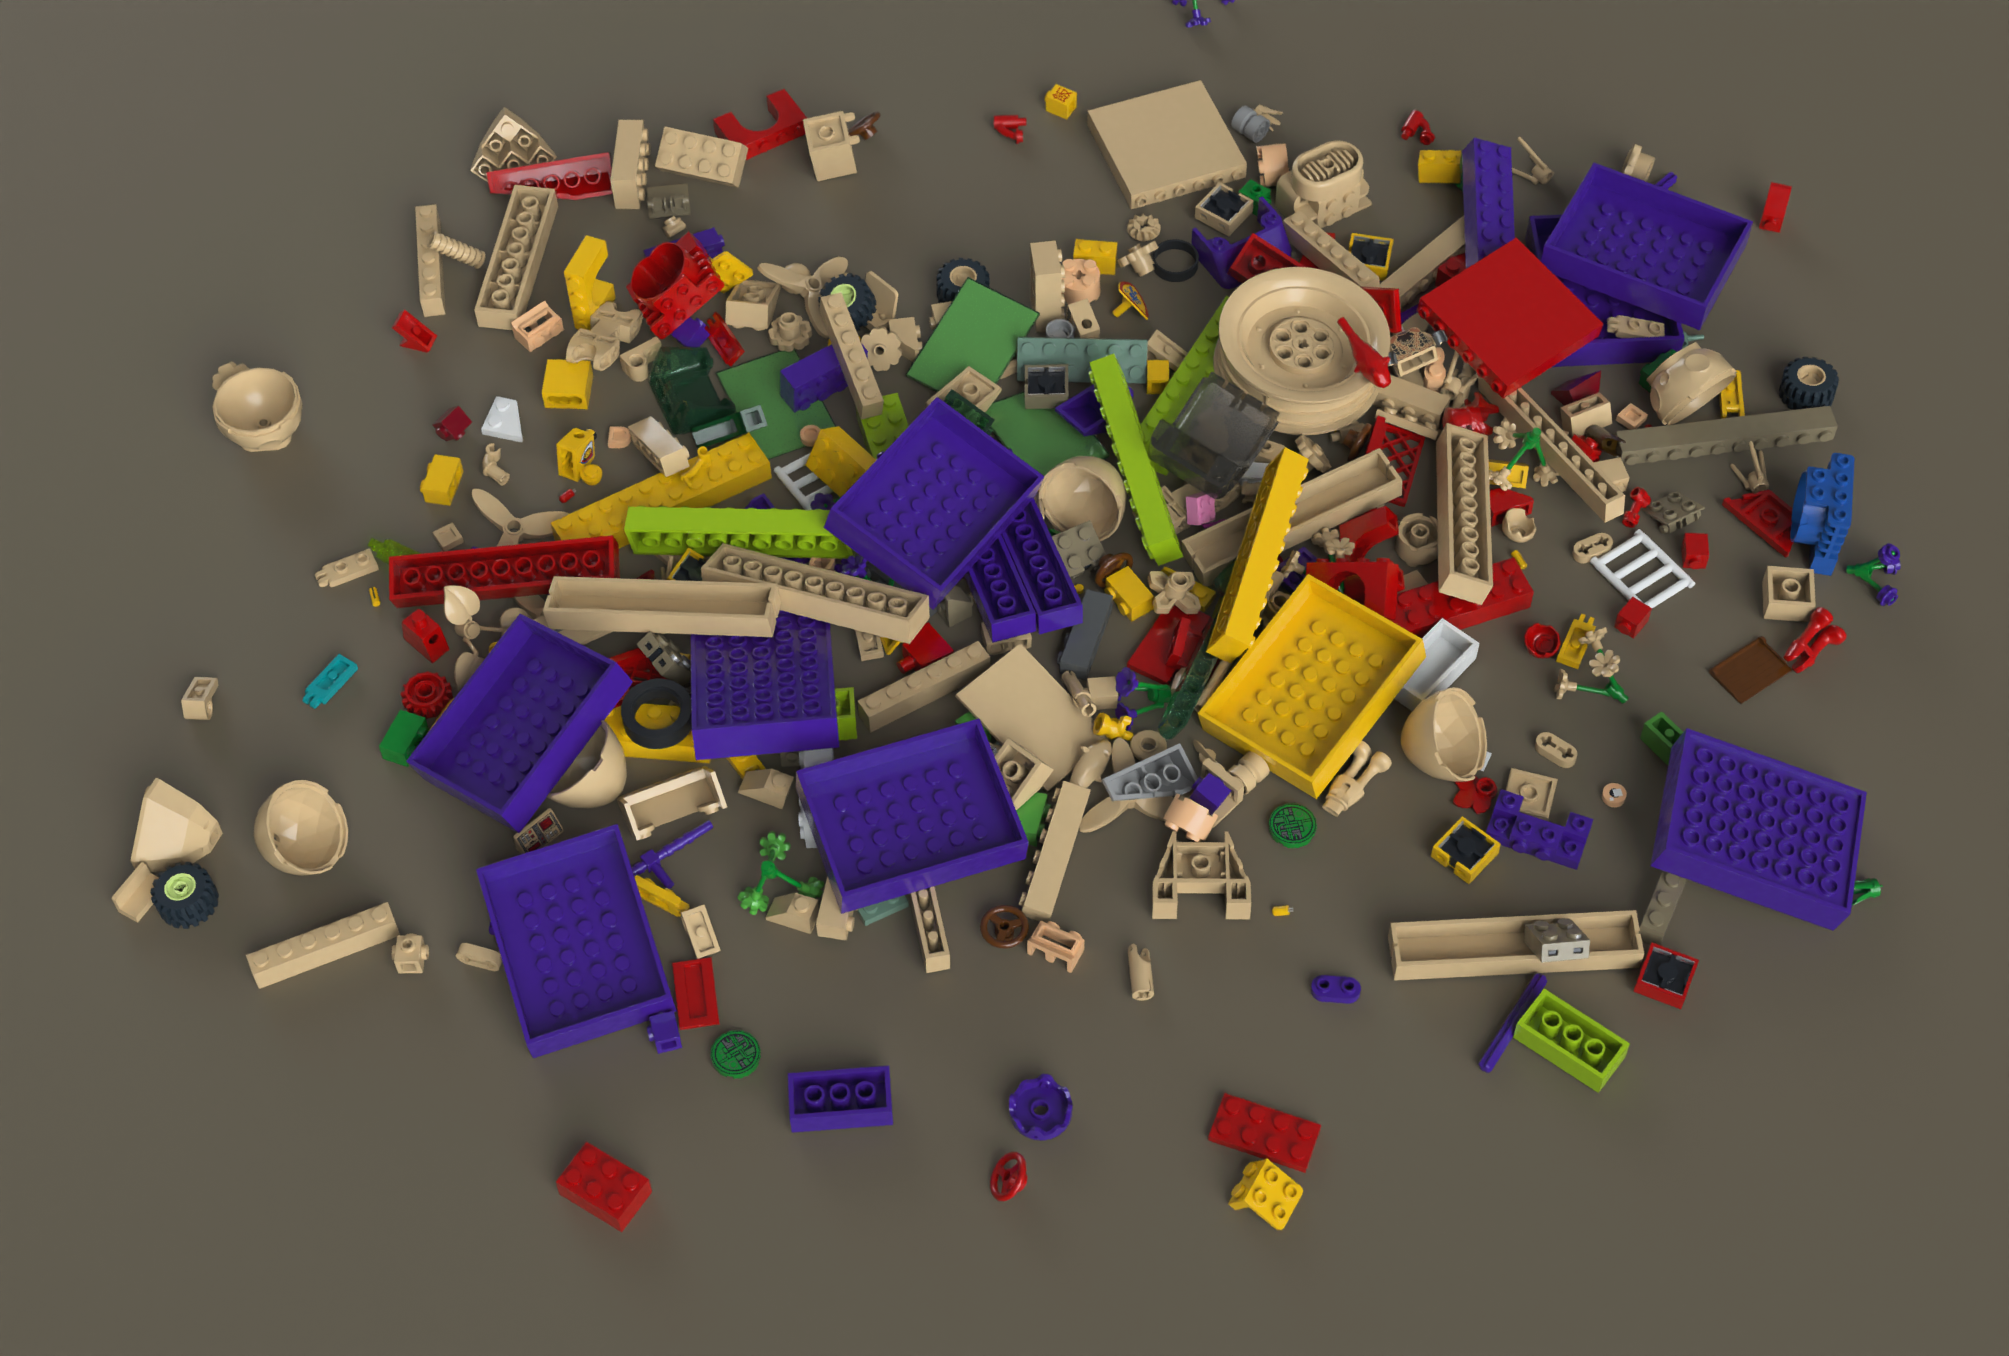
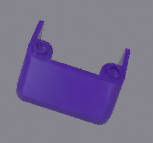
M1263 196L1259 197L1257 221L1264 229L1255 234L1291 257L1292 249L1280 215ZM1196 227L1193 228L1191 244L1198 251L1199 262L1216 282L1225 289H1233L1242 284L1228 275L1227 272L1250 236L1233 244H1230L1222 237H1214L1207 241Z

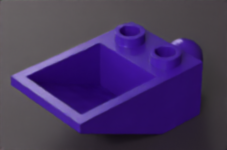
M1094 384L1055 408V411L1084 437L1107 432V424L1100 411L1101 405L1096 398ZM1128 386L1131 397L1133 399L1134 392L1132 388Z

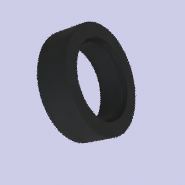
M659 678L646 680L634 686L623 699L621 715L624 729L628 737L639 746L648 749L668 748L681 742L692 729L691 697L687 690L677 682ZM651 699H669L675 702L681 709L677 720L672 725L663 729H647L635 720L639 707Z

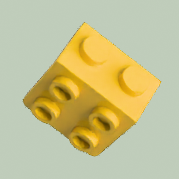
M727 251L722 252L713 259L709 257L716 272L720 275V279L725 284L724 288L720 290L723 294L753 276V270Z
M1268 1159L1250 1162L1243 1170L1244 1176L1242 1180L1233 1188L1231 1192L1232 1197L1228 1205L1234 1210L1249 1207L1273 1228L1281 1230L1285 1227L1302 1196L1303 1188Z

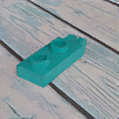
M338 654L306 688V695L302 700L303 703L310 704V707L314 709L321 703L326 704L358 670L357 664Z

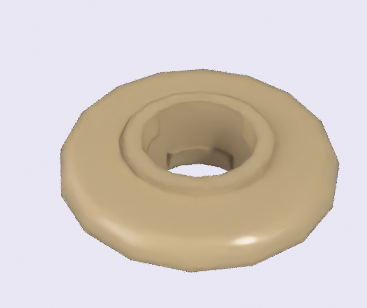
M1143 730L1133 736L1130 742V749L1132 754L1142 761L1166 750L1167 742L1159 732ZM1144 744H1152L1155 748L1146 750L1142 746Z

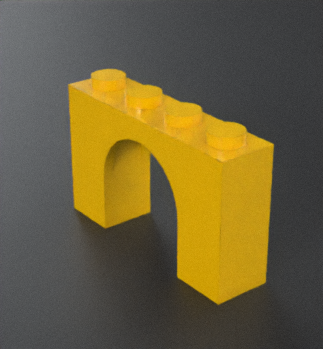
M587 235L564 270L574 326L578 330L580 328L591 330L592 314L605 302H614L616 299L612 283L595 279L608 257L606 241Z

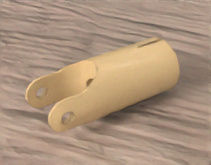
M1131 944L1128 948V962L1132 997L1136 1000H1148L1154 996L1149 950L1147 948L1143 949L1139 956L1136 944Z

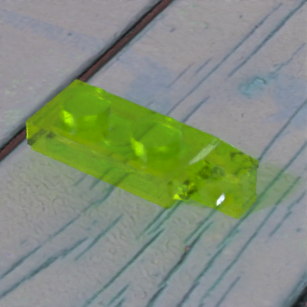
M371 538L367 545L372 551L377 553L376 557L380 561L389 564V557L421 554L391 539H385L382 543Z

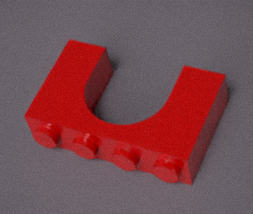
M782 89L767 96L768 111L777 121L769 129L762 131L746 129L739 123L732 112L714 118L713 124L718 138L742 143L748 148L746 160L805 135L803 119H807V117L788 92Z
M1386 505L1339 525V541L1341 542L1342 538H1349V542L1355 543L1353 553L1351 555L1345 554V559H1350V562H1356V558H1364L1374 545L1399 534L1397 515ZM1400 568L1398 571L1397 592L1405 589L1403 570ZM1357 574L1351 575L1344 580V595L1363 605L1365 603L1364 583Z
M1318 558L1316 562H1307L1306 576L1309 574L1338 590L1340 584L1347 577L1357 574L1362 579L1365 587L1364 606L1388 620H1395L1399 565L1391 563L1389 558H1376V562H1370V559L1356 558V562H1350V559L1336 558V562H1329V559Z

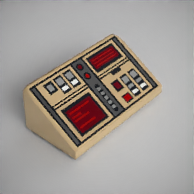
M549 808L525 826L520 833L513 836L516 849L521 854L543 848L561 834L563 828L553 810Z

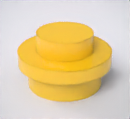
M594 464L586 465L580 472L582 481L587 485L598 484L603 475L602 469Z

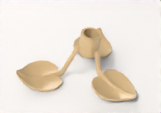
M450 585L444 587L445 616L450 623L455 624V632L457 635L464 637L463 642H466L473 654L463 652L455 664V684L458 692H460L484 661V658L478 657V651L470 639L476 638L481 630L502 632V637L519 614L532 620L534 619L525 610L512 607L505 610L501 615V628L480 626L477 622L472 621V615L476 614L480 609V601L476 593L462 586Z

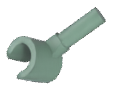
M1683 332L1685 339L1682 349L1687 347L1690 341L1703 340L1704 335H1687L1686 332Z

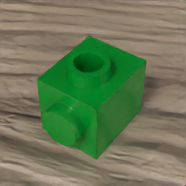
M1251 179L1239 190V193L1254 200L1252 214L1256 216L1258 215L1259 197L1263 196L1271 205V190Z

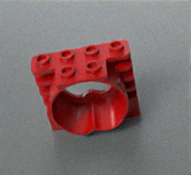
M688 232L676 243L664 242L653 249L650 256L640 260L635 266L631 282L626 288L632 299L638 304L651 331L660 339H665L723 289L725 284L712 265L702 243Z

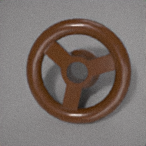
M873 112L858 121L848 130L849 136L859 134L864 140L872 137L877 133V129L873 124L880 118V112Z
M1366 423L1360 432L1350 429L1347 433L1343 445L1350 448L1347 458L1348 462L1355 460L1362 450L1372 428L1370 423Z
M1122 552L1116 555L1107 554L1102 557L1098 563L1100 568L1095 575L1097 586L1105 588L1106 581H1102V579L1118 572L1125 560L1127 561L1125 567L1129 566L1132 568V555Z
M998 905L989 909L983 915L980 922V931L987 943L997 948L1017 946L1026 938L1029 930V923L1025 914L1020 909L1011 905ZM1009 912L1016 915L1019 919L1009 921L1001 919L996 914ZM989 920L995 924L996 939L988 932L987 924ZM1021 927V932L1014 938V929Z

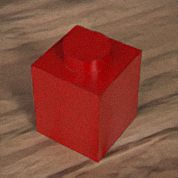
M1684 534L1681 544L1683 568L1706 569L1710 556L1708 534Z
M1632 597L1617 614L1614 627L1622 634L1634 639L1649 621L1652 608Z

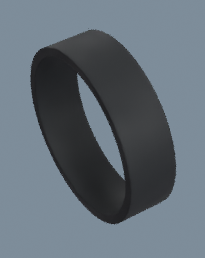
M1170 239L1157 245L1158 249L1153 251L1152 260L1154 262V272L1158 277L1169 282H1182L1195 275L1198 270L1199 254L1191 243L1180 239ZM1178 249L1189 253L1194 258L1195 263L1185 271L1170 272L1161 268L1157 264L1156 258L1164 251Z

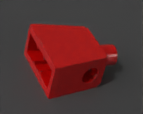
M421 609L415 610L402 621L404 640L432 664L450 650L441 627Z
M927 622L910 644H902L904 658L896 664L902 674L911 669L918 671L953 654L954 650L932 625Z

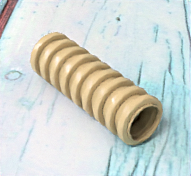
M437 231L432 232L428 238L427 247L429 249H433L436 252L439 251V253L445 254L448 257L451 256V258L462 261L465 264L468 263L469 266L479 269L485 261L484 251H479L477 248L474 249L472 246H468L465 243L462 244L460 241L456 242L455 239H450V237L439 234Z

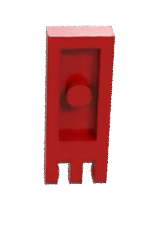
M714 312L712 316L715 321L709 318L707 323L710 328L706 325L704 329L710 334L708 339L724 362L732 366L745 350L720 314Z

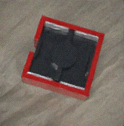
M1651 942L1633 992L1682 1009L1699 960Z

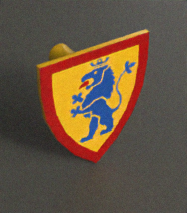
M1120 282L1118 291L1123 295L1122 304L1112 311L1113 314L1118 318L1133 305L1148 320L1147 307L1136 287L1129 282Z

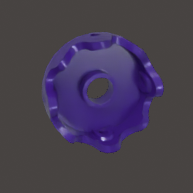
M1042 1074L1036 1079L1023 1080L1014 1094H1010L1009 1114L1011 1122L1015 1129L1027 1138L1042 1141L1055 1138L1066 1130L1072 1119L1073 1103L1068 1089L1058 1085L1049 1074ZM1038 1106H1044L1048 1109V1112L1044 1115H1038L1034 1112V1109Z

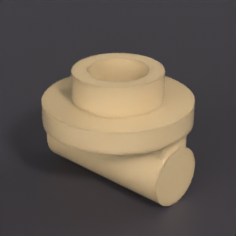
M672 216L664 221L665 226L662 227L667 238H671L685 229L686 225L680 217L676 219L675 216Z

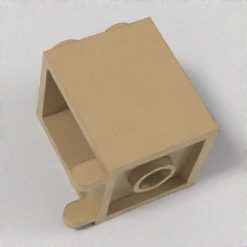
M843 111L803 119L809 153L817 181L857 173L852 145L859 143L860 138L858 135L849 136L846 122L855 119L854 113L844 114Z

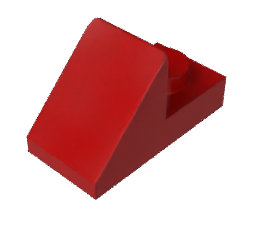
M405 309L399 313L392 326L396 332L404 337L400 344L401 347L427 353L437 338L435 333Z

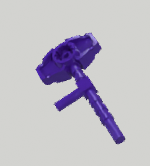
M707 820L693 830L682 834L683 836L680 838L677 837L672 843L664 845L659 851L654 852L651 849L641 855V862L635 863L632 867L634 877L644 873L645 870L649 873L653 871L664 887L671 889L674 886V882L663 870L660 861L667 856L673 855L675 851L681 850L685 845L691 844L696 838L713 829L712 823Z

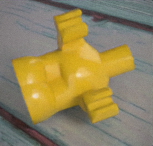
M1099 713L1094 721L1093 733L1098 736L1105 735L1108 739L1121 737L1124 740L1131 741L1133 733L1125 729L1126 726L1130 725L1132 718L1122 716L1119 720L1114 717L1110 718L1106 713Z

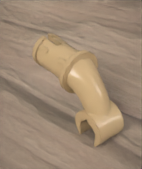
M491 443L485 448V455L482 461L483 475L491 477L499 485L503 486L508 482L510 474L497 466L496 462L500 459L501 448L494 451V443Z

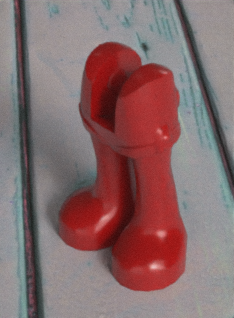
M1817 607L1812 612L1809 624L1797 640H1793L1783 656L1787 662L1794 660L1799 655L1801 656L1792 665L1795 673H1800L1811 667L1825 646L1828 644L1839 645L1847 638L1845 631L1841 627L1829 625L1833 621V616L1825 608ZM1821 630L1819 636L1809 647L1807 644Z

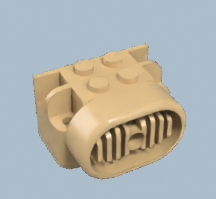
M1330 141L1299 155L1293 162L1292 170L1282 175L1277 182L1275 200L1277 209L1285 218L1300 210L1316 225L1324 228L1371 206L1372 202L1366 197L1369 192V185L1363 178V156L1360 150L1348 142Z

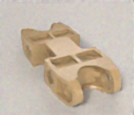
M605 302L592 314L591 330L580 328L571 338L567 347L566 361L578 363L581 360H591L595 370L604 371L620 355V341L630 344L639 333L643 321L642 311L632 309L628 312L617 311L616 303Z
M1213 461L1185 474L1184 486L1172 493L1165 485L1161 487L1176 534L1190 527L1187 524V496L1202 491L1214 492L1216 513L1230 505L1240 495L1242 486L1239 482L1234 481L1231 483L1230 481L1220 482L1217 480L1225 469L1221 462Z

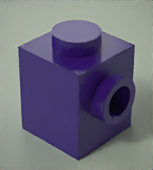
M689 317L671 335L694 354L710 334L704 329L706 324L696 317L693 320Z
M1208 773L1204 779L1199 777L1191 788L1194 792L1189 798L1208 809L1209 814L1212 816L1230 794L1231 790L1224 785L1219 777Z
M662 1011L649 1017L651 1026L647 1027L650 1042L655 1041L658 1054L682 1048L674 1011Z

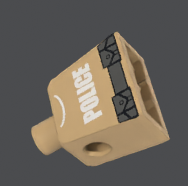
M1088 299L1067 305L1066 320L1073 326V338H1099L1100 327Z

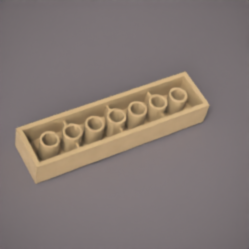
M514 185L474 309L478 327L513 330L511 322L525 314L558 209L555 189Z

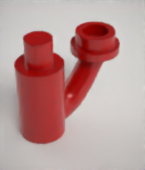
M1413 110L1401 129V138L1408 140L1409 137H1413L1420 126L1423 129L1420 134V142L1424 145H1430L1435 140L1430 125L1420 111Z
M994 115V130H997L1005 137L1016 140V144L1023 142V130H1019L1018 126H1026V118H1018V115Z

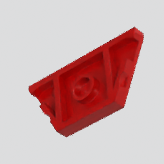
M1763 490L1755 494H1743L1742 498L1731 500L1730 497L1723 499V507L1785 558L1788 557L1793 542L1790 540L1792 508L1771 490Z

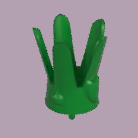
M1876 878L1855 881L1853 894H1865L1853 900L1852 905L1870 897H1879L1881 894L1880 887H1883V885H1880Z

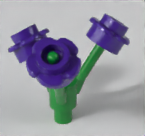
M1887 543L1878 551L1877 558L1865 563L1847 565V574H1855L1856 577H1861L1862 580L1868 582L1879 592L1876 599L1880 601L1881 606L1886 604L1890 606L1897 600V589L1892 588L1890 585L1882 588L1870 577L1873 570L1883 568L1885 574L1896 575L1897 570H1900L1899 549L1893 544Z

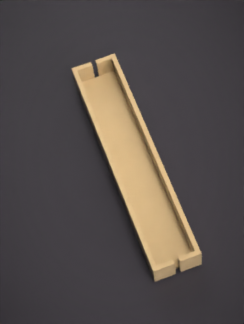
M1380 448L1300 485L1303 489L1295 501L1297 508L1289 520L1291 527L1287 535L1284 536L1285 546L1283 551L1312 538L1316 533H1322L1321 530L1323 528L1331 529L1402 495V479L1394 467L1390 466L1389 460ZM1252 508L1182 540L1183 556L1191 569L1194 570V574L1202 585L1208 587L1231 576Z
M554 576L549 589L550 595L547 596L543 613L550 629L643 633L650 631L652 633L773 637L781 599L777 584Z
M1636 910L1390 923L1388 934L1394 981L1640 968L1644 956ZM1559 919H1570L1590 939L1589 958L1541 963L1524 943L1525 924H1534L1535 921H1546L1549 924H1553V922Z

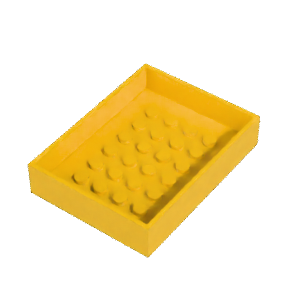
M1308 574L1254 641L1252 647L1247 650L1197 713L1202 729L1243 755L1249 751L1256 753L1266 761L1272 773L1317 799L1426 658L1424 642L1422 638Z

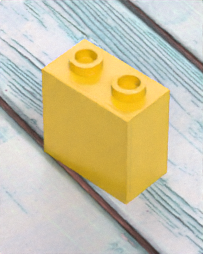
M562 359L547 360L542 387L545 408L588 409L593 381L591 361L581 360L578 363H570Z

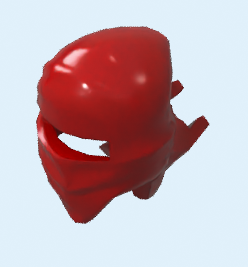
M1475 392L1473 402L1465 399L1464 407H1446L1444 409L1443 429L1446 423L1489 436L1493 433V427L1484 422L1487 421L1489 414L1498 413L1499 407L1489 404L1480 393Z

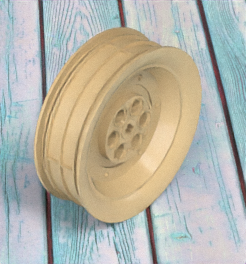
M1286 267L1256 275L1240 285L1231 294L1221 312L1219 339L1213 358L1217 384L1227 401L1239 413L1254 423L1270 430L1293 435H1317L1346 427L1370 409L1379 394L1380 388L1366 379L1361 372H1354L1357 364L1353 358L1348 337L1337 321L1344 317L1354 332L1384 358L1388 356L1390 349V331L1384 313L1376 301L1360 286L1332 272L1309 267Z

